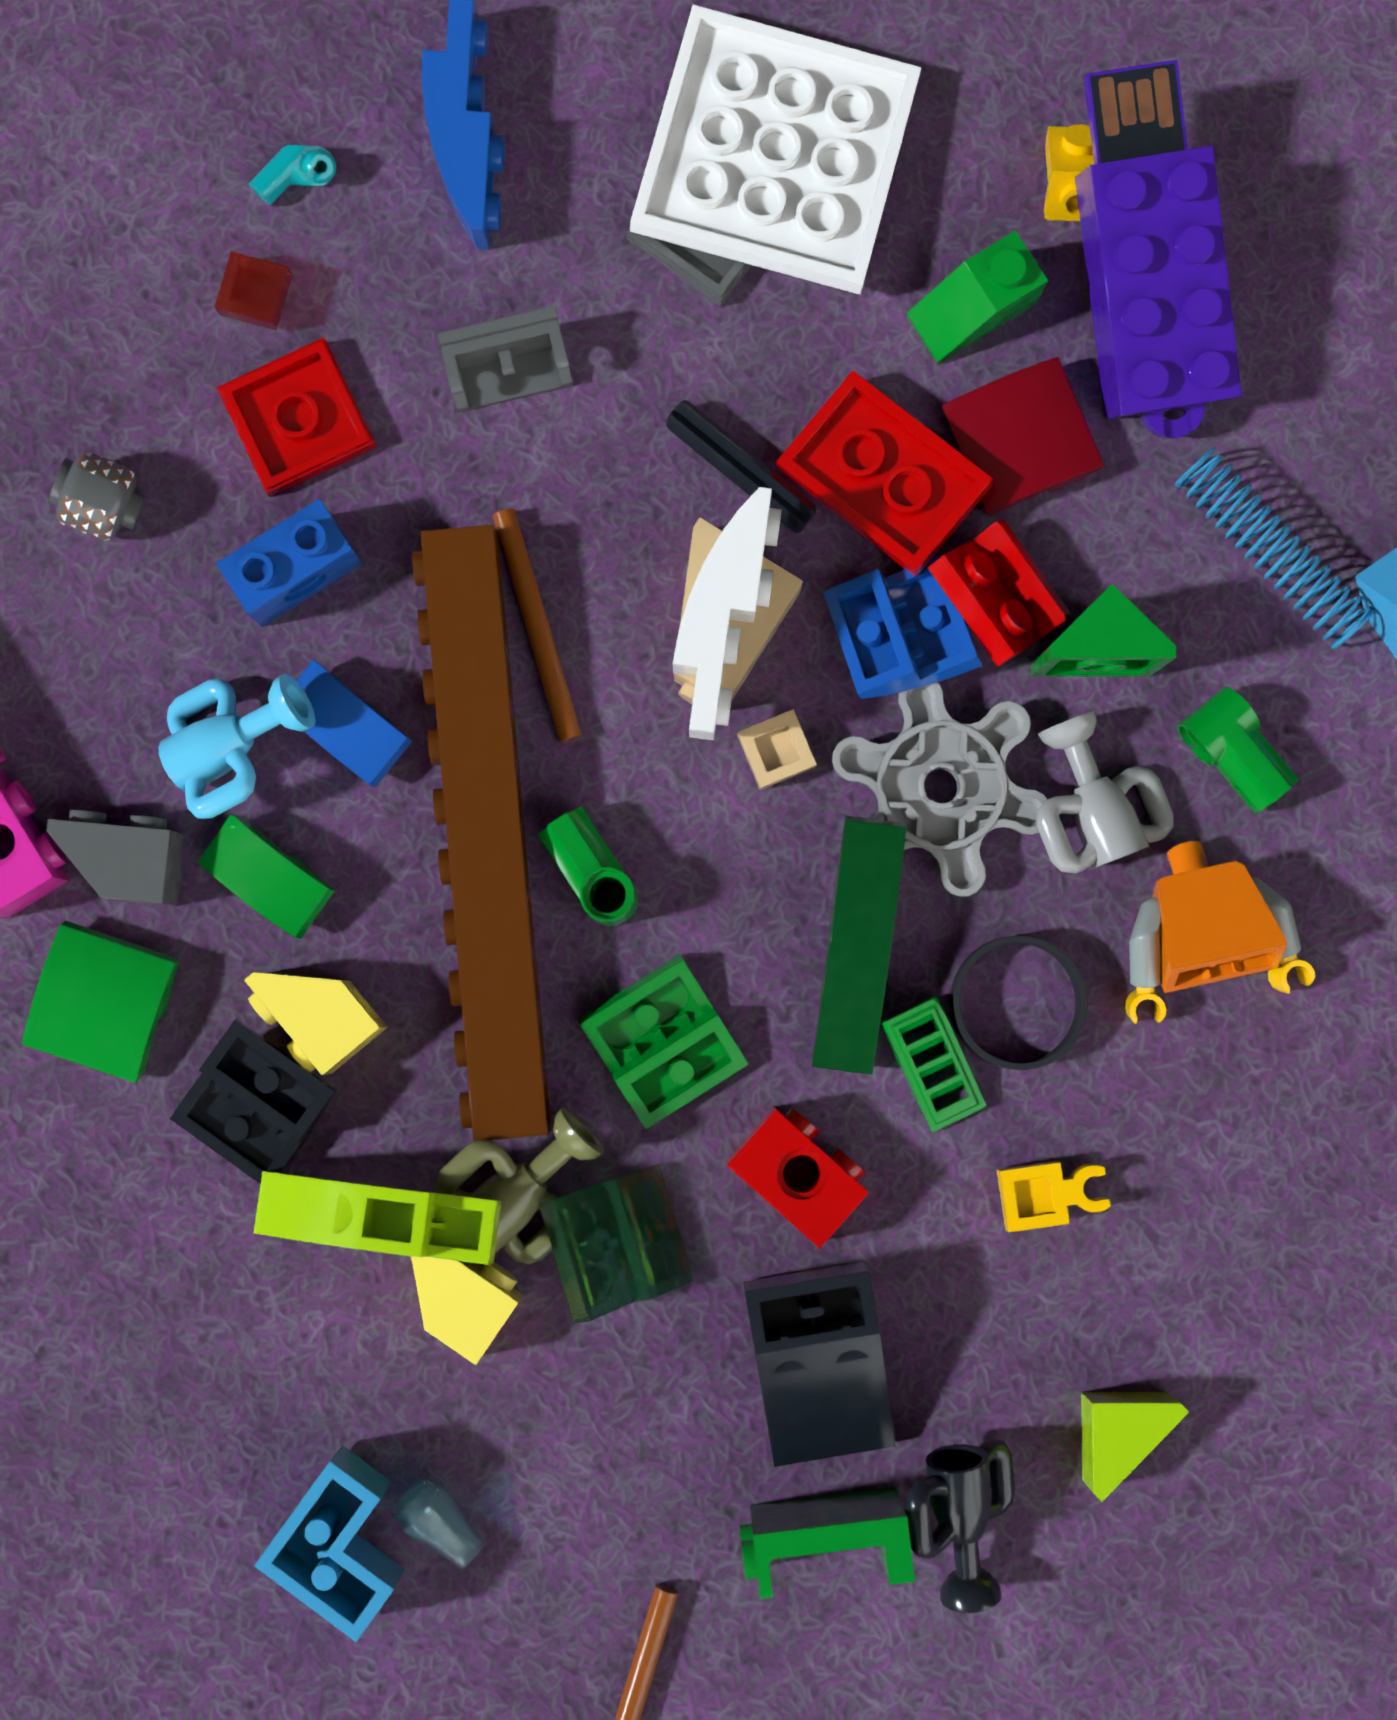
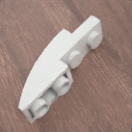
M759 487L735 513L717 538L704 561L687 601L678 632L672 665L673 674L696 677L689 726V737L714 740L716 725L728 726L733 689L721 687L724 663L736 665L741 631L739 627L729 626L730 620L754 623L756 606L769 607L774 570L761 569L764 545L777 547L782 509L769 508L772 492L770 488Z

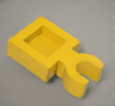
M1058 1161L996 1169L1005 1230L1008 1232L1070 1224L1067 1206L1077 1205L1088 1212H1101L1111 1207L1110 1199L1106 1197L1088 1199L1083 1191V1186L1087 1179L1106 1175L1105 1167L1097 1164H1083L1074 1169L1069 1177L1064 1178L1062 1176L1061 1162Z

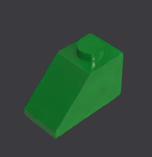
M1015 230L964 261L910 309L906 316L938 365L1036 305L1048 279Z

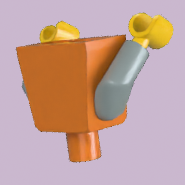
M1198 841L1178 844L1167 852V858L1173 875L1162 877L1156 881L1152 898L1140 906L1129 940L1130 983L1136 986V990L1128 995L1125 1009L1134 1024H1137L1136 1007L1141 1001L1146 999L1153 1000L1155 1003V1021L1160 1023L1165 1018L1167 1011L1165 1003L1155 993V987L1160 984L1164 993H1169L1269 970L1268 979L1272 987L1280 992L1290 994L1287 973L1293 967L1296 968L1298 979L1302 985L1309 986L1313 983L1315 979L1313 967L1297 957V953L1301 951L1302 947L1292 907L1286 899L1261 879L1251 877L1241 862L1232 861L1209 867L1203 846Z

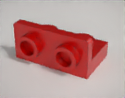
M1004 520L994 522L972 541L945 553L928 567L997 667L1034 645L1070 617V612Z

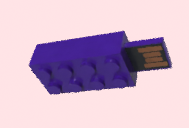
M1178 60L1089 73L1083 77L1094 164L1076 176L1075 183L1106 419L1140 414L1144 426L1151 434L1157 437L1175 439L1193 432L1200 425L1205 414V404L1241 397L1242 392L1213 146L1188 149ZM1169 409H1180L1184 414L1182 417L1174 420L1163 418L1164 412Z

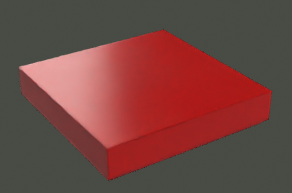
M325 337L216 387L269 497L377 447Z

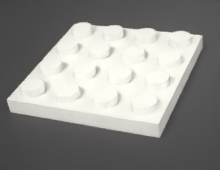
M692 5L631 217L630 232L860 295L922 67Z

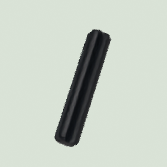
M683 400L671 411L666 420L667 428L750 497L759 487L772 489L769 508L782 509L780 521L789 529L799 533L811 522L817 510L815 504L691 402Z

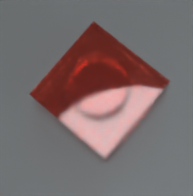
M231 251L214 308L220 316L277 331L293 274L288 266Z

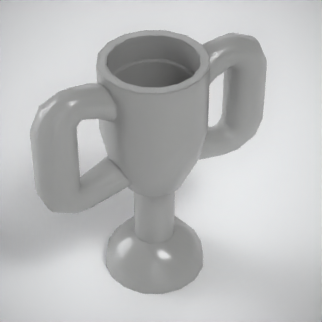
M1095 711L1064 721L1038 734L1044 744L1053 749L1065 751L1079 786L1074 789V794L1055 796L1045 800L1036 812V826L1050 861L1061 872L1076 874L1090 866L1093 869L1149 847L1148 843L1164 839L1173 828L1174 813L1159 777L1151 769L1134 766L1124 770L1112 780L1107 776L1101 777L1087 743V740L1095 730L1097 722ZM1133 785L1138 789L1151 825L1140 824L1134 807L1125 795ZM1060 813L1074 814L1077 832L1083 844L1082 849L1077 854L1073 852L1060 820Z

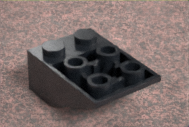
M861 1261L744 1281V1291L774 1467L895 1447L881 1337L870 1273L865 1263Z

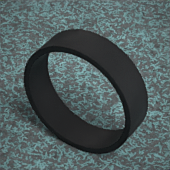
M1023 935L1008 936L983 944L963 961L951 986L950 1013L957 1034L967 1048L976 1056L998 1067L1012 1070H1030L1056 1061L1075 1044L1086 1022L1088 995L1084 979L1078 967L1063 950L1040 938ZM1008 943L1032 945L1052 955L1067 972L1075 994V1013L1071 1027L1064 1039L1046 1055L1026 1062L1003 1061L980 1048L968 1033L960 1008L962 985L973 964L986 952Z

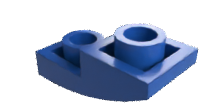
M313 659L296 680L310 700L316 720L315 726L304 732L362 780L376 788L412 743V740L379 710L362 700L329 669Z

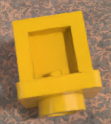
M1075 124L1069 127L1048 126L1045 147L1048 186L1044 204V217L1046 220L1080 221L1075 177L1094 164L1090 128L1084 124Z

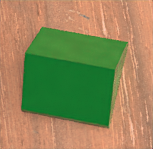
M1111 584L1031 664V677H1150L1176 659V645L1120 590Z

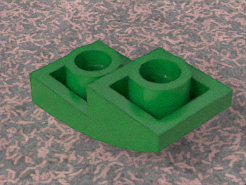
M232 813L198 860V863L246 904L298 939H302L335 892L327 882L298 856L283 852L246 818Z

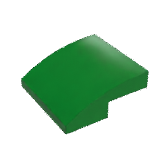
M65 920L59 926L45 961L31 1004L21 1045L137 1083L144 1075L157 1022L166 1013L179 958Z
M680 954L577 1018L583 1031L611 1072L615 1083L645 1129H648L749 1065Z

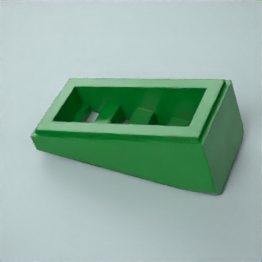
M931 997L881 1021L880 1027L932 1133L987 1107L937 997ZM931 1020L936 1031L912 1043L905 1044L901 1034ZM938 1043H942L946 1053L917 1067L915 1066L911 1056ZM952 1064L956 1075L927 1089L925 1088L921 1078ZM963 1086L967 1097L938 1111L935 1110L931 1100Z

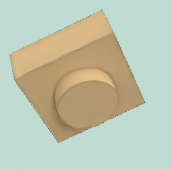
M794 709L737 732L738 739L760 790L811 770L817 765Z

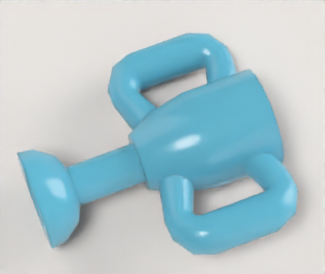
M282 674L276 678L268 694L269 703L242 718L236 715L234 688L221 678L209 679L176 697L169 706L167 723L172 735L160 741L158 746L159 757L169 778L178 788L185 792L187 808L198 819L214 818L246 801L254 792L256 774L247 756V753L253 746L254 738L280 724L287 729L300 732L315 726L316 720L311 702L299 683L291 676ZM218 702L216 716L199 720L188 726L186 723L188 718ZM232 769L236 772L237 775L233 780L204 795L207 784L226 775Z

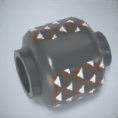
M84 452L78 455L75 461L68 458L64 459L53 484L48 503L57 506L56 516L63 525L107 541L117 535L121 526L133 530L145 496L135 493L137 475L131 468L95 453Z

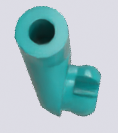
M286 145L248 185L255 194L270 206L290 185H326L336 173V162L332 154L323 147Z

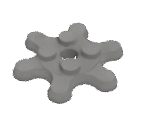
M936 682L898 693V704L903 712L904 724L901 733L896 739L889 743L877 744L862 737L852 736L845 738L834 749L832 764L834 770L841 778L867 785L874 792L878 800V811L875 819L906 823L904 850L915 847L923 848L932 853L937 859L940 868V880L943 887L950 894L964 897L976 893L985 881V867L980 856L981 841L985 835L995 828L1002 827L1013 829L1026 835L1039 833L1036 826V812L1047 798L1036 790L1016 786L1009 779L1006 772L1005 761L1008 753L1029 734L1031 723L1025 708L1018 703L1010 701L1000 702L992 707L988 714L979 722L972 724L960 723L952 719L946 712L943 691L940 684ZM943 770L953 775L957 783V792L953 800L948 803H937L927 798L924 781L930 772Z

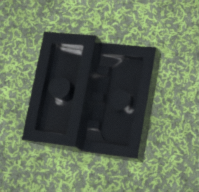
M236 1019L200 1067L201 1075L169 1119L261 1184L263 1171L284 1173L337 1090Z

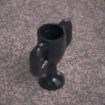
M988 1439L978 1447L968 1444H953L933 1450L927 1455L925 1461L927 1477L915 1482L907 1492L904 1508L908 1518L911 1549L915 1556L932 1559L953 1542L956 1570L952 1571L942 1583L940 1600L943 1606L960 1613H977L995 1607L1002 1597L1000 1584L997 1579L980 1566L978 1540L982 1538L988 1521L1007 1511L1013 1502L1015 1493L1012 1454L1006 1443L998 1439ZM930 1503L938 1522L934 1531L932 1529Z

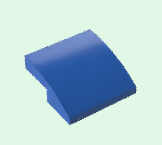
M940 555L933 557L917 577H914L907 570H902L884 578L880 570L876 569L823 592L857 694L861 699L923 687L983 666L966 621L928 569L931 564L941 557Z

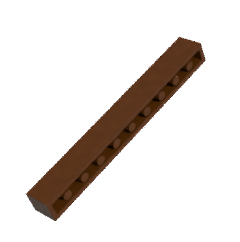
M493 524L420 531L422 550L412 551V565L416 586H425L427 609L417 611L420 643L422 646L430 645L432 669H423V690L426 705H436L437 728L428 729V749L431 764H441L443 788L433 789V807L436 824H446L448 848L438 850V865L441 884L451 885L453 909L444 910L443 922L447 946L456 945L458 969L449 970V992L452 1006H462L464 1030L454 1032V1050L457 1067H467L469 1091L460 1092L459 1095L461 1124L463 1129L472 1128L473 1141L481 1138L500 1140L548 1135L552 1132L499 537Z

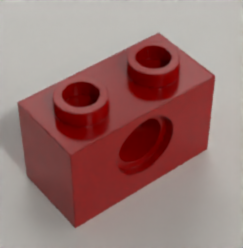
M773 1107L726 1160V1164L820 1249L869 1194L867 1189L858 1182L866 1172L839 1148L830 1157L812 1140L820 1131L796 1109L792 1107L784 1116L778 1109ZM798 1155L811 1157L816 1161L818 1167L816 1179L805 1188L792 1187L786 1183L783 1177L786 1163Z

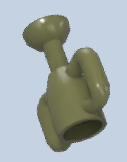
M561 1108L555 1115L553 1132L556 1139L529 1164L522 1162L515 1165L500 1144L496 1141L481 1138L468 1143L440 1170L435 1182L438 1193L502 1201L495 1253L504 1248L507 1254L516 1262L530 1265L543 1260L571 1234L576 1223L572 1206L564 1199L546 1191V1181L572 1157L579 1160L596 1159L604 1153L600 1141L589 1127L566 1108ZM486 1161L492 1162L496 1173L485 1179L474 1191L465 1192L457 1189ZM537 1210L554 1214L525 1243L521 1242L518 1233L530 1222Z

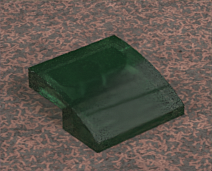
M659 1163L612 1177L539 1203L574 1324L592 1321L633 1302L651 1300L694 1281Z

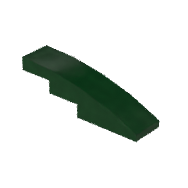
M845 815L828 927V943L820 990V1007L813 1046L812 1067L873 1074L907 829L906 823Z

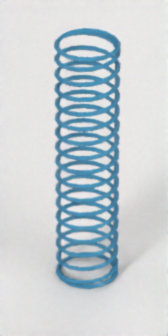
M1212 447L1175 482L1174 487L1176 489L1183 488L1204 472L1187 492L1186 499H1190L1215 481L1199 499L1196 509L1202 508L1226 490L1206 513L1205 519L1212 518L1238 498L1216 523L1215 529H1220L1230 522L1232 518L1249 507L1225 534V539H1230L1242 528L1259 517L1235 544V549L1241 548L1270 526L1245 554L1244 559L1251 558L1261 548L1281 535L1255 564L1254 570L1261 568L1271 558L1291 545L1264 575V580L1272 577L1281 568L1302 554L1295 564L1274 585V590L1282 587L1291 578L1313 563L1307 572L1284 595L1283 600L1289 599L1300 588L1324 572L1319 580L1294 605L1293 610L1299 609L1310 598L1334 582L1322 598L1303 616V620L1309 619L1320 608L1345 592L1334 606L1313 626V630H1317L1330 618L1355 602L1347 613L1323 636L1322 641H1326L1340 628L1365 612L1331 644L1330 649L1337 648L1372 617L1374 610H1371V607H1364L1352 614L1359 605L1361 597H1354L1342 604L1349 595L1351 586H1345L1330 596L1339 585L1341 576H1335L1318 587L1330 573L1331 566H1325L1307 578L1320 563L1321 556H1315L1297 568L1310 553L1311 546L1301 548L1286 559L1300 543L1302 535L1293 537L1275 550L1289 534L1292 525L1283 527L1264 541L1279 524L1282 515H1276L1253 532L1269 514L1272 505H1266L1242 523L1261 501L1262 495L1255 496L1228 517L1248 495L1252 485L1245 486L1218 507L1238 485L1243 474L1235 476L1213 493L1212 496L1208 497L1232 470L1233 464L1225 466L1201 487L1197 488L1223 458V454H1219L1195 472L1216 451V447Z

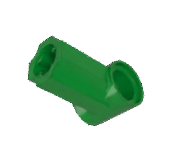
M1224 687L1180 722L1177 729L1188 747L1193 744L1195 745L1191 750L1197 758L1208 766H1215L1255 814L1277 801L1299 779L1259 732L1260 721L1247 701L1235 690Z
M582 806L573 811L566 812L548 824L538 834L540 840L581 901L583 909L596 922L605 926H619L626 923L635 914L638 907V893L635 885L626 875ZM606 882L622 884L626 891L623 905L612 913L600 912L594 905V894L597 888Z

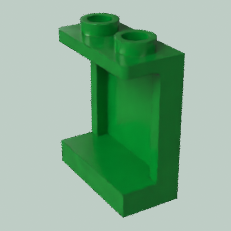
M896 1487L750 1505L752 1523L740 1525L745 1581L758 1579L760 1599L773 1598L770 1562L773 1559L878 1547L889 1585L915 1582L908 1518Z

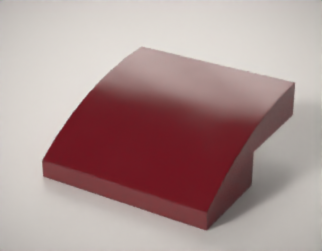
M1059 357L1014 372L942 405L962 455L993 478V486L981 499L987 515L992 516L1045 491L1053 492L1106 467Z

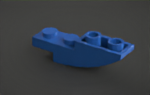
M449 0L446 51L422 50V89L425 117L434 155L453 208L476 248L489 250L490 230H500L501 193L492 192L494 172L503 173L505 168L504 135L495 134L491 112H484L485 79L484 76H476L477 56L487 57L488 19L479 18L475 0Z

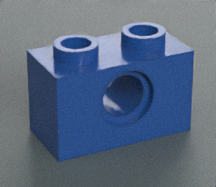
M319 498L215 564L246 613L263 627L363 563L333 515Z

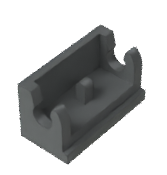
M555 306L437 333L449 386L454 396L458 413L573 386Z

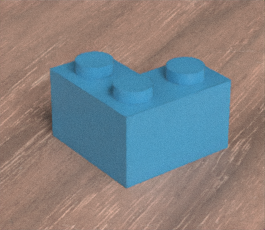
M342 1445L254 1566L357 1642L394 1591L405 1569L357 1534V1531L378 1504L392 1481Z

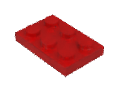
M853 370L776 461L778 470L914 577L918 576L993 486V478Z

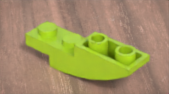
M263 1171L253 1233L381 1253L491 1265L494 1263L502 1201Z

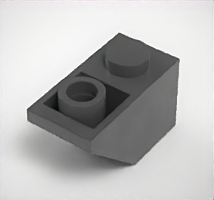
M70 810L69 821L48 819V834L101 898L177 906L184 834L167 830V819L131 815L129 826L106 824L107 814L82 810Z

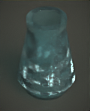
M427 1476L420 1478L402 1495L393 1508L392 1515L400 1522L398 1527L400 1532L446 1558L457 1569H462L469 1564L483 1546L484 1540L473 1530L442 1482L434 1484Z

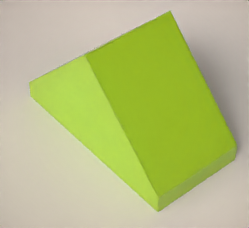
M1081 1392L1082 1480L1092 1493L1103 1502L1175 1428L1189 1411L1168 1392Z

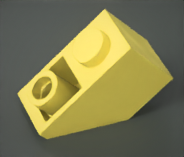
M253 972L244 980L254 992L248 998L254 1010L271 1026L278 1021L292 1038V1041L287 1044L289 1052L302 1067L310 1072L317 1069L321 1075L332 1074L388 1028L351 981Z
M411 1256L424 1330L474 1365H477L523 1296L521 1292L514 1288L518 1279L495 1262L491 1265L485 1264L481 1266L478 1263Z

